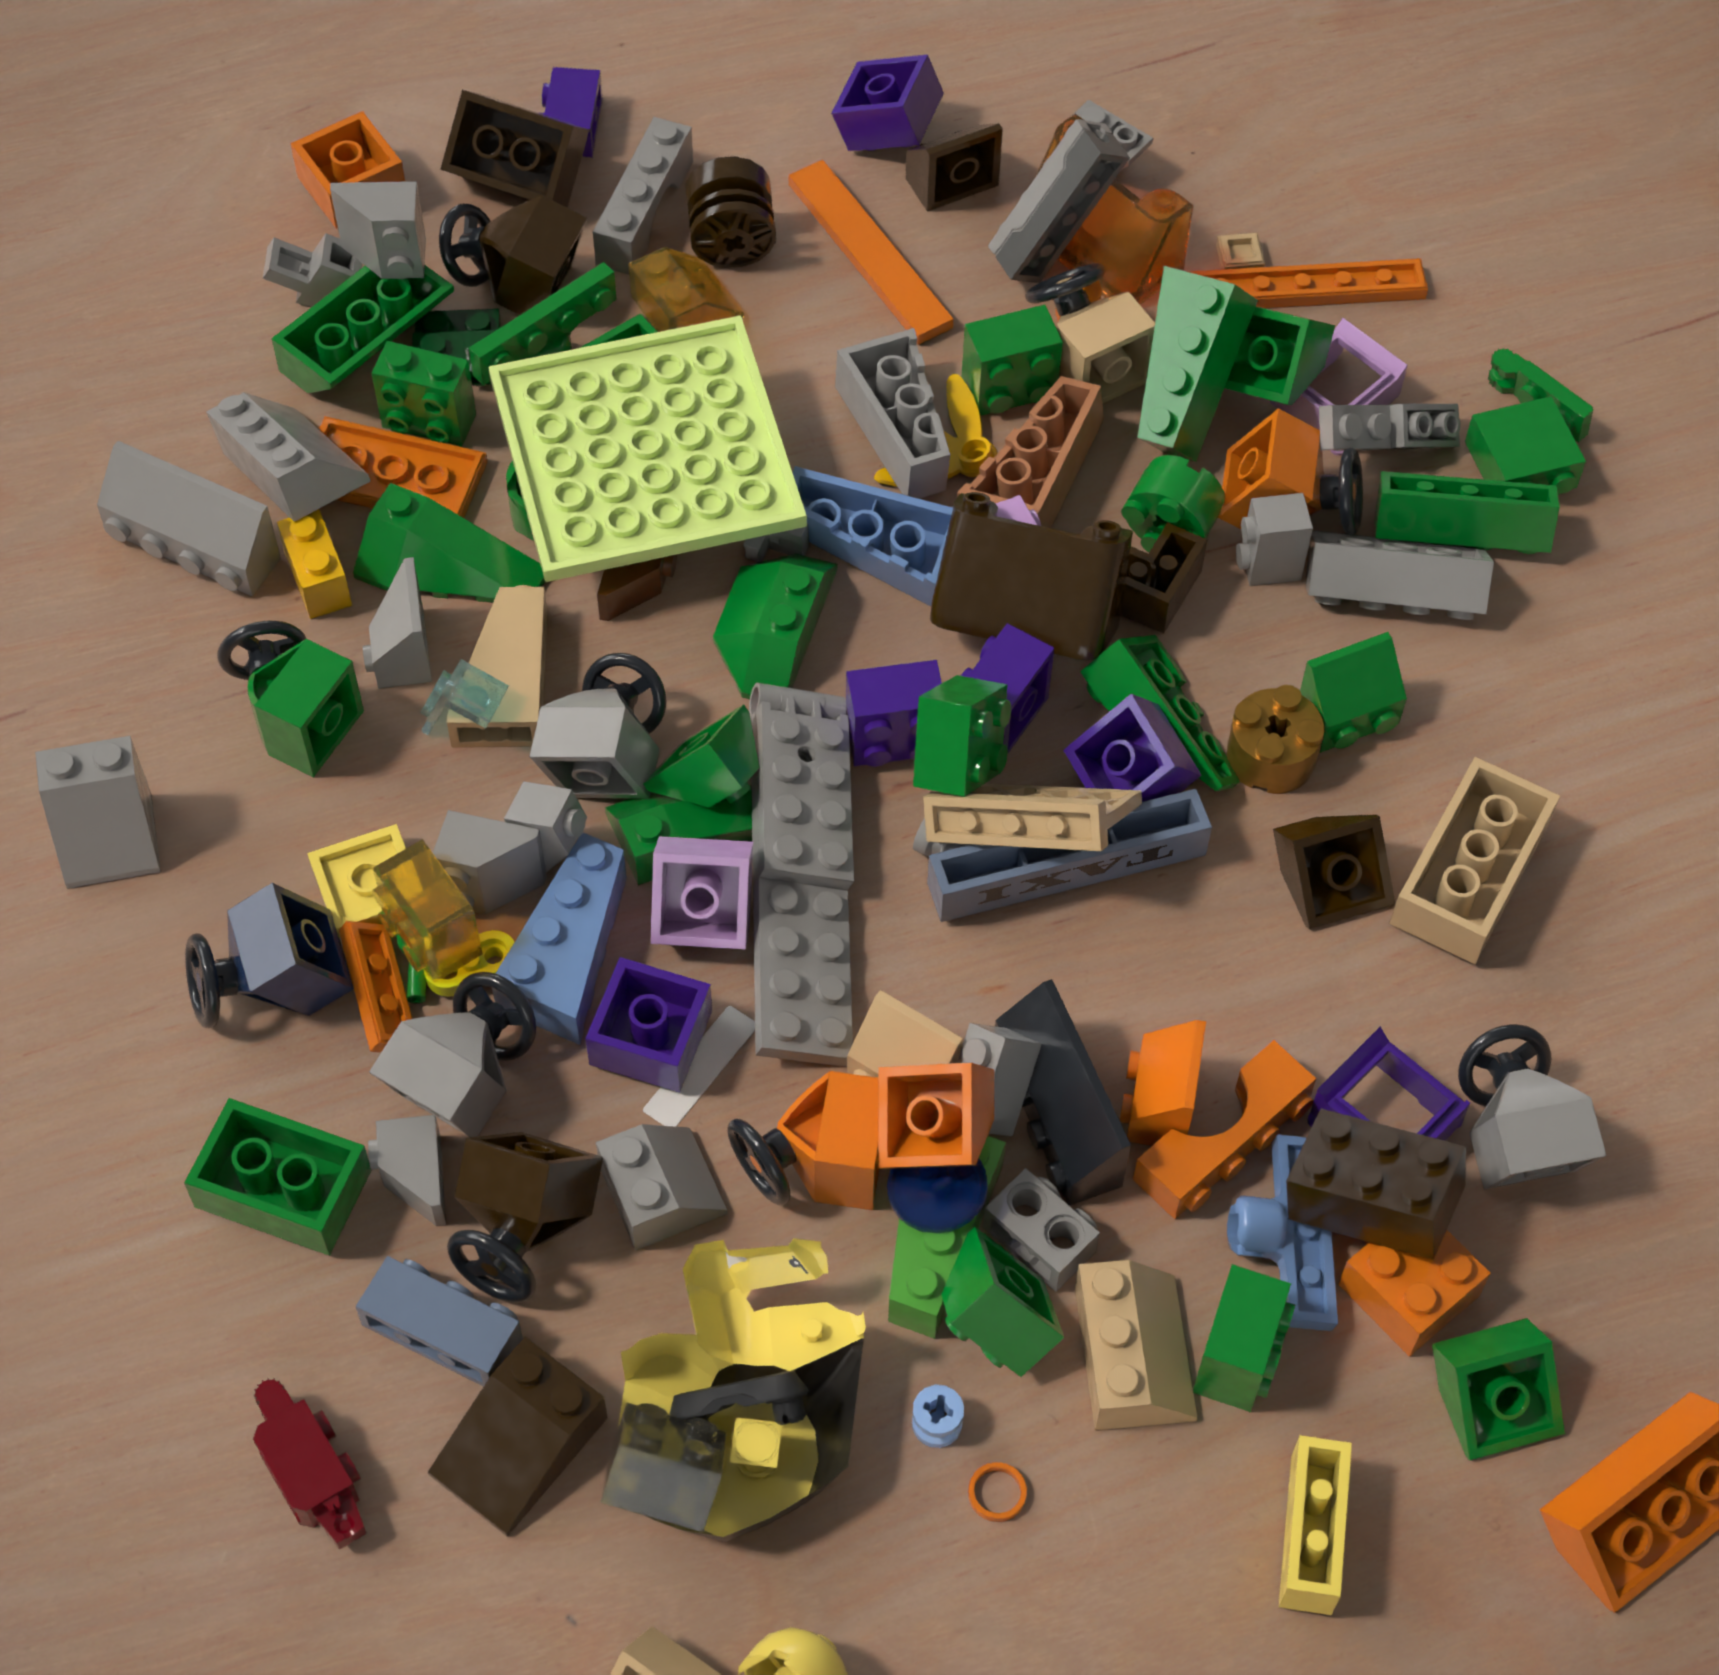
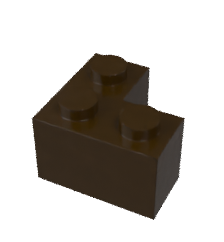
M1167 523L1149 553L1131 546L1121 615L1164 634L1202 572L1207 539Z

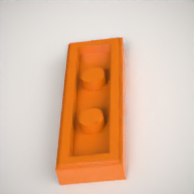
M346 921L339 929L369 1049L370 1052H382L400 1022L413 1019L388 925Z

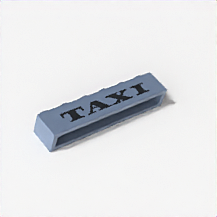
M1197 789L1142 802L1139 807L1107 830L1108 847L1102 851L972 844L929 855L927 884L941 922L1206 856L1212 826Z

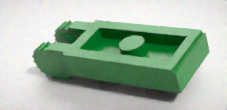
M1503 348L1494 351L1490 363L1492 368L1489 370L1488 375L1489 384H1492V387H1496V390L1501 394H1514L1520 403L1552 396L1575 441L1579 443L1588 435L1594 410L1593 406L1531 361H1526L1517 353L1514 354L1513 350L1510 351L1509 348Z

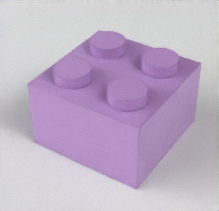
M659 836L653 852L651 944L746 949L750 932L753 842Z

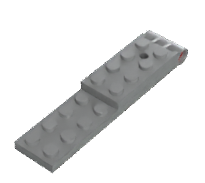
M755 683L749 702V713L759 762V769L751 777L756 1056L847 1067V1055L853 1045L848 889L854 882L849 716L846 715V699L842 696L763 683Z

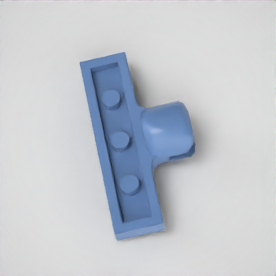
M1277 1135L1271 1142L1275 1198L1242 1195L1237 1198L1236 1203L1230 1207L1228 1215V1245L1238 1256L1269 1258L1277 1263L1280 1270V1280L1291 1283L1286 1301L1296 1304L1289 1327L1332 1331L1338 1325L1331 1231L1288 1220L1286 1180L1307 1137Z

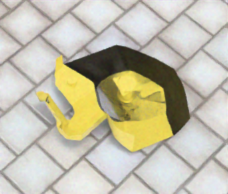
M793 1238L788 1246L728 1250L724 1240L696 1244L682 1270L696 1335L660 1333L641 1339L628 1350L621 1352L625 1386L610 1481L605 1491L601 1493L652 1520L685 1532L726 1542L764 1527L799 1508L824 1490L848 1467L864 1331L866 1328L863 1312L861 1315L856 1316L850 1312L839 1310L827 1302L769 1307L754 1311L746 1299L753 1289L813 1280L823 1274H828L827 1255L821 1248V1241ZM794 1370L809 1390L807 1395L802 1396L807 1415L802 1421L795 1423L790 1422L785 1425H779L774 1422L772 1404L761 1403L743 1407L735 1403L729 1408L708 1415L710 1430L713 1432L709 1439L685 1444L680 1441L678 1424L668 1420L674 1396L689 1391Z

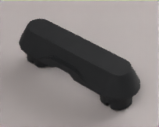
M794 1370L689 1391L674 1396L668 1420L678 1424L680 1441L685 1444L709 1439L713 1432L710 1430L708 1415L729 1408L735 1403L743 1407L761 1403L772 1404L774 1422L779 1425H785L790 1422L795 1423L802 1421L807 1415L802 1396L807 1395L809 1390Z

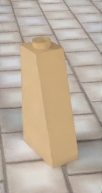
M528 585L499 587L447 714V727L451 747H532L540 708L544 706L548 617L544 587H531Z

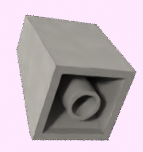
M131 736L35 752L39 793L67 889L161 872L152 794Z

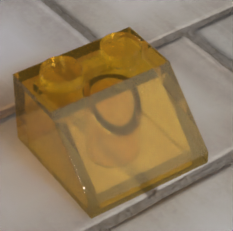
M663 247L628 263L631 297L657 332L740 315L744 318V312L707 264L696 256Z

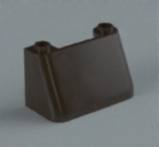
M979 492L960 493L954 501L931 603L930 621L932 624L945 630L989 639L991 636L997 638L1008 623L1054 647L1055 655L1079 660L1097 659L1106 650L1119 627L1133 530L1121 528L1119 524L1113 521L1100 520L1096 521L1094 525L1085 528L1081 535L997 517L998 506L990 500L988 495Z

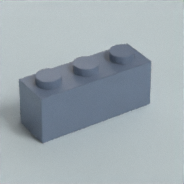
M387 1256L355 1306L362 1326L483 1387L492 1373L523 1339L520 1323L517 1320L518 1317L513 1311L499 1303L493 1302L488 1306L474 1299L472 1292L457 1282L448 1281L447 1284L433 1279L426 1268L409 1259H405L401 1263Z

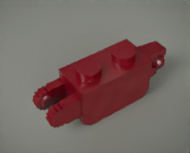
M267 1378L266 1381L262 1380L261 1384H257L258 1388L254 1389L256 1392L254 1397L265 1421L257 1425L253 1437L262 1460L299 1525L312 1528L320 1525L338 1549L348 1546L367 1533L356 1505L360 1499L353 1483L361 1479L356 1467L347 1452L337 1456L329 1441L337 1436L322 1410L313 1414L304 1399L294 1404L280 1381H275V1378L272 1380Z

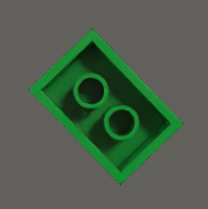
M228 1098L184 1184L194 1207L330 1256L372 1170L364 1145Z

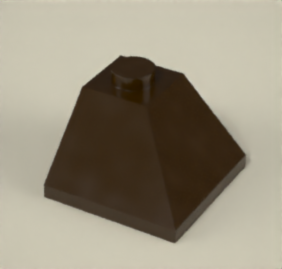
M1373 814L1313 817L1273 829L1281 874L1308 929L1395 904L1380 816Z

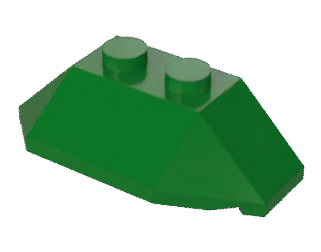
M795 553L740 566L714 631L713 642L729 673L736 682V687L742 698L750 699L755 683L793 688L836 575L838 564Z

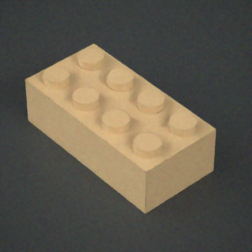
M1474 757L1400 892L1389 924L1476 965L1550 824L1560 795Z

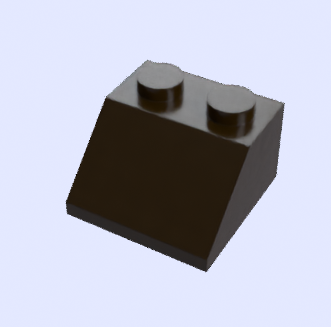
M999 123L977 125L906 150V180L926 211L999 186L1003 128Z

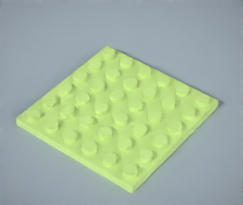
M741 315L489 366L491 383L545 582L807 527V515Z

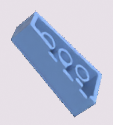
M795 466L793 476L807 515L809 542L931 606L953 508Z
M582 833L577 839L569 855L564 860L495 973L513 982L525 994L534 1011L536 1026L579 1045L584 1033L586 1015L593 1001L594 987L599 969L602 967L605 958L609 933L613 929L627 879L624 849L586 833ZM492 988L495 1002L501 1004L505 1009H516L507 996Z

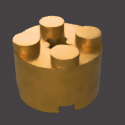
M1285 684L1278 688L1262 689L1244 698L1235 708L1227 743V758L1239 781L1250 788L1253 785L1266 788L1267 793L1272 794L1291 792L1304 785L1315 768L1324 736V723L1321 714L1315 705L1302 696L1300 690L1292 685Z

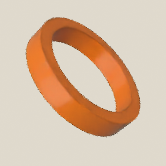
M1001 1462L988 1463L981 1466L972 1475L969 1482L968 1498L973 1510L980 1517L992 1522L1007 1521L1014 1518L1025 1504L1027 1495L1025 1480L1021 1473L1011 1465ZM1000 1471L1009 1474L1016 1480L1020 1488V1499L1011 1510L1003 1513H993L984 1509L978 1503L974 1488L977 1481L986 1473Z

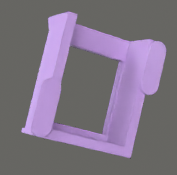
M1342 318L1334 330L1326 364L1321 372L1338 359L1344 348L1382 376L1348 405H1389L1400 395L1407 364ZM1310 386L1307 387L1293 405L1270 400V404L1277 409L1285 411L1320 430L1319 406L1334 405ZM1330 450L1334 455L1342 456L1344 452Z

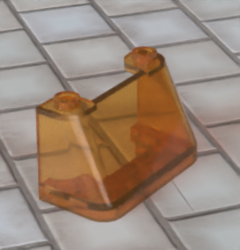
M1073 114L1056 128L1035 177L1075 120H1084L1079 115ZM1114 180L1057 260L1069 270L1093 263L1102 264L1105 267V274L1099 279L1102 288L1101 296L1108 298L1129 292L1141 305L1160 291L1164 266L1184 271L1194 205L1180 194L1169 189L1153 190L1140 199L1117 180Z

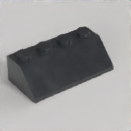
M1053 979L1044 981L997 1018L995 1026L1007 1028L1042 1043L1022 1107L1030 1121L1027 1122V1131L1031 1143L1036 1150L1043 1149L1048 1160V1164H1046L1048 1179L1058 1192L1062 1191L1067 1204L1071 1206L1123 1187L1131 1144Z

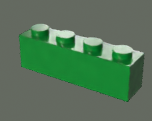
M1381 471L1375 510V538L1427 542L1441 545H1463L1484 550H1492L1494 548L1511 549L1524 554H1534L1537 552L1551 553L1560 508L1557 485Z

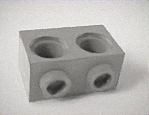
M1026 1168L985 1207L983 1228L1023 1264L1044 1279V1282L1055 1292L1078 1271L1079 1264H1085L1096 1253L1100 1232L1097 1230L1093 1219L1081 1209L1073 1210L1060 1198L1058 1190L1049 1180L1044 1177L1036 1178ZM1028 1205L1033 1207L1038 1213L1033 1216H1022L1014 1208ZM1057 1237H1065L1071 1240L1074 1246L1068 1249H1061L1053 1245L1051 1240Z

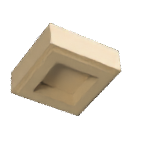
M1258 233L1217 236L1216 248L1221 269L1265 267Z

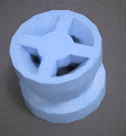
M932 1385L918 1393L913 1402L912 1429L921 1443L929 1447L942 1448L951 1445L958 1439L962 1431L964 1405L961 1397L955 1390L945 1385ZM936 1409L935 1412H932L931 1414H929V1412H930L931 1410Z

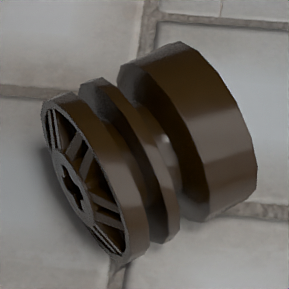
M731 156L712 159L702 163L693 170L685 186L691 248L697 257L713 266L736 268L756 263L768 255L776 243L774 210L772 208L770 177L764 168L750 159Z

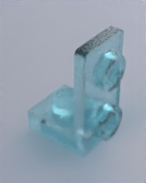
M460 659L452 674L443 670L420 714L428 717L421 732L429 736L444 707L453 710L486 729L509 685Z

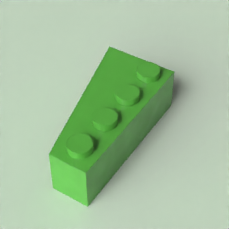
M987 1136L977 1161L985 1178V1195L980 1208L967 1222L949 1230L931 1231L935 1224L931 1225L927 1230H923L909 1224L899 1215L889 1295L888 1322L925 1336L936 1338L946 1312L941 1296L967 1233L973 1227L979 1229L985 1207L990 1201L1003 1168L1006 1142ZM952 1180L944 1186L942 1196L945 1202H947L958 1180Z

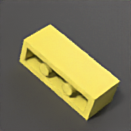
M1299 1435L1291 1456L1279 1608L1332 1615L1341 1597L1352 1443Z

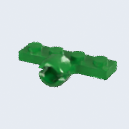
M604 262L469 347L473 376L484 386L491 381L489 366L572 350L571 332L581 322L597 312L604 311L612 302L617 300L614 271Z

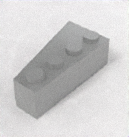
M912 328L837 350L835 388L903 495L920 499L946 491L950 452L939 414L936 413L933 404L934 395L931 385H928L925 376V364L922 354H919L916 332Z

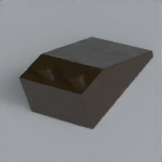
M524 1337L489 1377L428 1470V1475L508 1537L608 1419L604 1396L528 1338Z

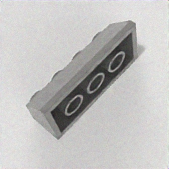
M243 392L240 395H233L223 399L218 406L206 411L223 454L294 522L371 481L368 473L293 407Z
M117 441L115 443L97 502L104 530L112 538L121 542L127 540L136 544L156 558H162L163 556L178 563L189 573L196 575L201 573L216 580L227 590H239L253 597L281 559L268 506L123 442Z
M1312 530L1308 547L1306 590L1308 595L1315 596V602L1326 605H1341L1342 599L1358 600L1359 607L1366 609L1385 610L1386 604L1403 605V611L1411 614L1428 615L1430 608L1448 610L1447 616L1452 618L1471 620L1474 618V613L1486 614L1494 561L1484 549L1379 539L1373 536Z

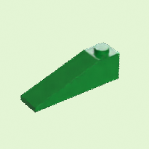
M392 483L388 485L368 516L353 571L355 579L388 591L403 560L414 557L420 591L433 592V597L448 599L449 594L474 596L478 602L489 603L494 602L499 587H516L519 585L542 587L545 583L539 562L429 497Z
M1156 635L1118 639L1101 653L1097 659H1094L1080 671L1087 681L1086 688L1088 693L1096 702L1104 705L1109 711L1130 694L1157 703L1202 776L1199 779L1213 790L1220 791L1233 788L1240 783L1218 739L1208 731H1203L1200 722L1204 713L1198 703L1194 701L1191 703L1185 697L1181 687L1187 681Z

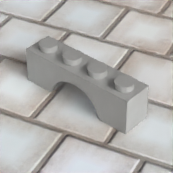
M653 117L593 230L595 263L597 266L604 262L614 271L632 276L635 275L649 248L651 228L662 195L668 186L676 189L680 188L693 163L692 127Z

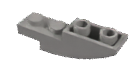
M1458 404L1319 406L1320 450L1344 451L1347 448H1354L1355 450H1391L1460 446Z

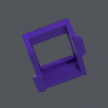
M1379 1027L1317 1089L1307 1118L1308 1125L1312 1128L1320 1109H1325L1370 1121L1343 1098L1375 1066L1379 1067L1416 1097L1418 1102L1434 1115L1417 1134L1446 1141L1463 1124L1470 1102L1468 1100L1462 1101L1388 1040L1382 1028Z

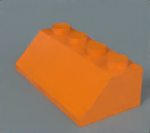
M1689 1392L1540 1509V1513L1557 1551L1610 1611L1616 1613L1719 1530L1718 1403Z

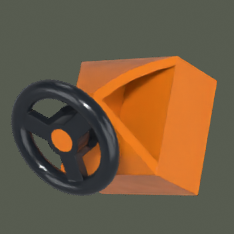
M1278 408L1227 450L1222 484L1225 502L1218 516L1219 519L1241 529L1242 517H1248L1251 498L1304 493L1309 516L1321 509H1339L1341 524L1345 533L1354 535L1358 532L1363 511V476L1360 457L1354 448L1344 450L1340 461L1339 476H1336V474L1324 475L1322 450H1320V430Z
M829 1071L812 1084L788 1108L778 1121L777 1128L772 1129L763 1136L742 1119H733L729 1122L727 1134L739 1163L757 1189L772 1203L784 1205L789 1201L791 1190L783 1170L792 1164L814 1202L873 1211L880 1169L878 1168L877 1077Z

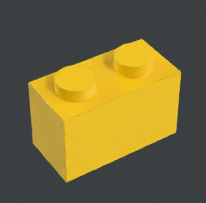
M317 509L295 522L290 517L276 521L285 556L309 618L313 619L352 606L346 576L320 510Z

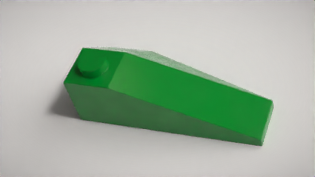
M752 786L736 801L729 804L726 799H723L710 808L653 792L650 794V799L630 798L605 807L607 818L621 849H624V855L638 886L653 880V852L659 836L752 842Z

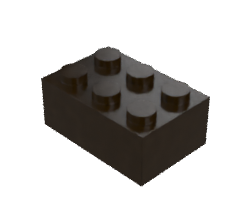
M462 90L440 170L530 200L543 195L568 208L590 129L480 93Z
M1320 1109L1286 1180L1288 1220L1434 1260L1466 1186V1146Z

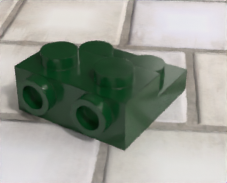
M499 308L429 311L415 322L412 347L467 359L472 386H483L473 376L469 347L500 328Z

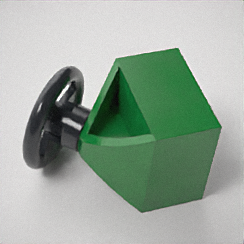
M273 620L250 623L234 630L225 637L218 648L217 659L221 668L233 677L248 680V697L261 740L268 755L314 778L364 712L353 661L307 639L305 634L296 626L287 622ZM277 634L288 638L272 642L270 640H259L254 636ZM237 645L248 651L249 659L245 666L235 663L231 658V653Z

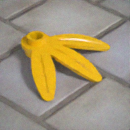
M952 374L947 378L946 396L949 417L957 438L944 431L950 452L947 479L954 477L960 472L968 477H977L980 474L979 467L989 456L994 458L998 452L996 447L983 437L980 412L969 387L960 375ZM882 468L875 473L874 479L878 483L897 487L886 468Z

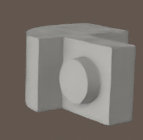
M325 233L313 252L274 237L267 247L263 279L297 291L295 303L312 307L362 268V263L342 248L340 238Z

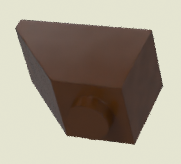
M677 554L604 570L597 592L600 620L610 621L661 594L666 576L673 577L675 573Z

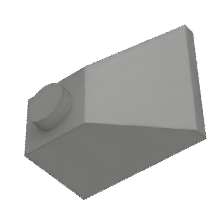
M414 557L403 560L369 626L371 645L363 646L366 672H375L378 689L432 682L424 609Z

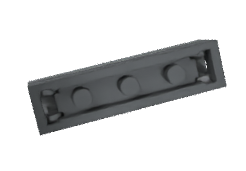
M1080 119L1075 120L989 243L988 247L996 255V259L1011 280L1040 283L1130 159L1106 124Z

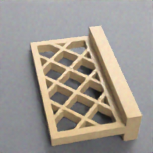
M984 784L965 797L942 792H930L923 796L927 842L1102 851L1108 847L1107 830L1142 804L1141 790Z

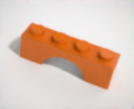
M1273 1040L1240 1069L1235 1092L1242 1108L1243 1116L1227 1131L1214 1136H1191L1171 1129L1137 1159L1133 1180L1174 1220L1187 1208L1191 1212L1196 1211L1210 1197L1212 1193L1210 1188L1221 1178L1227 1182L1235 1177L1245 1165V1157L1255 1148L1259 1151L1265 1150L1275 1137L1279 1135V1127L1289 1118L1297 1121L1309 1110L1314 1102L1311 1095L1317 1078Z

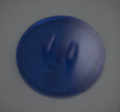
M979 1158L976 1165L891 1168L887 1180V1193L893 1211L905 1224L923 1232L945 1233L966 1225L980 1212L987 1197L988 1180L985 1168Z

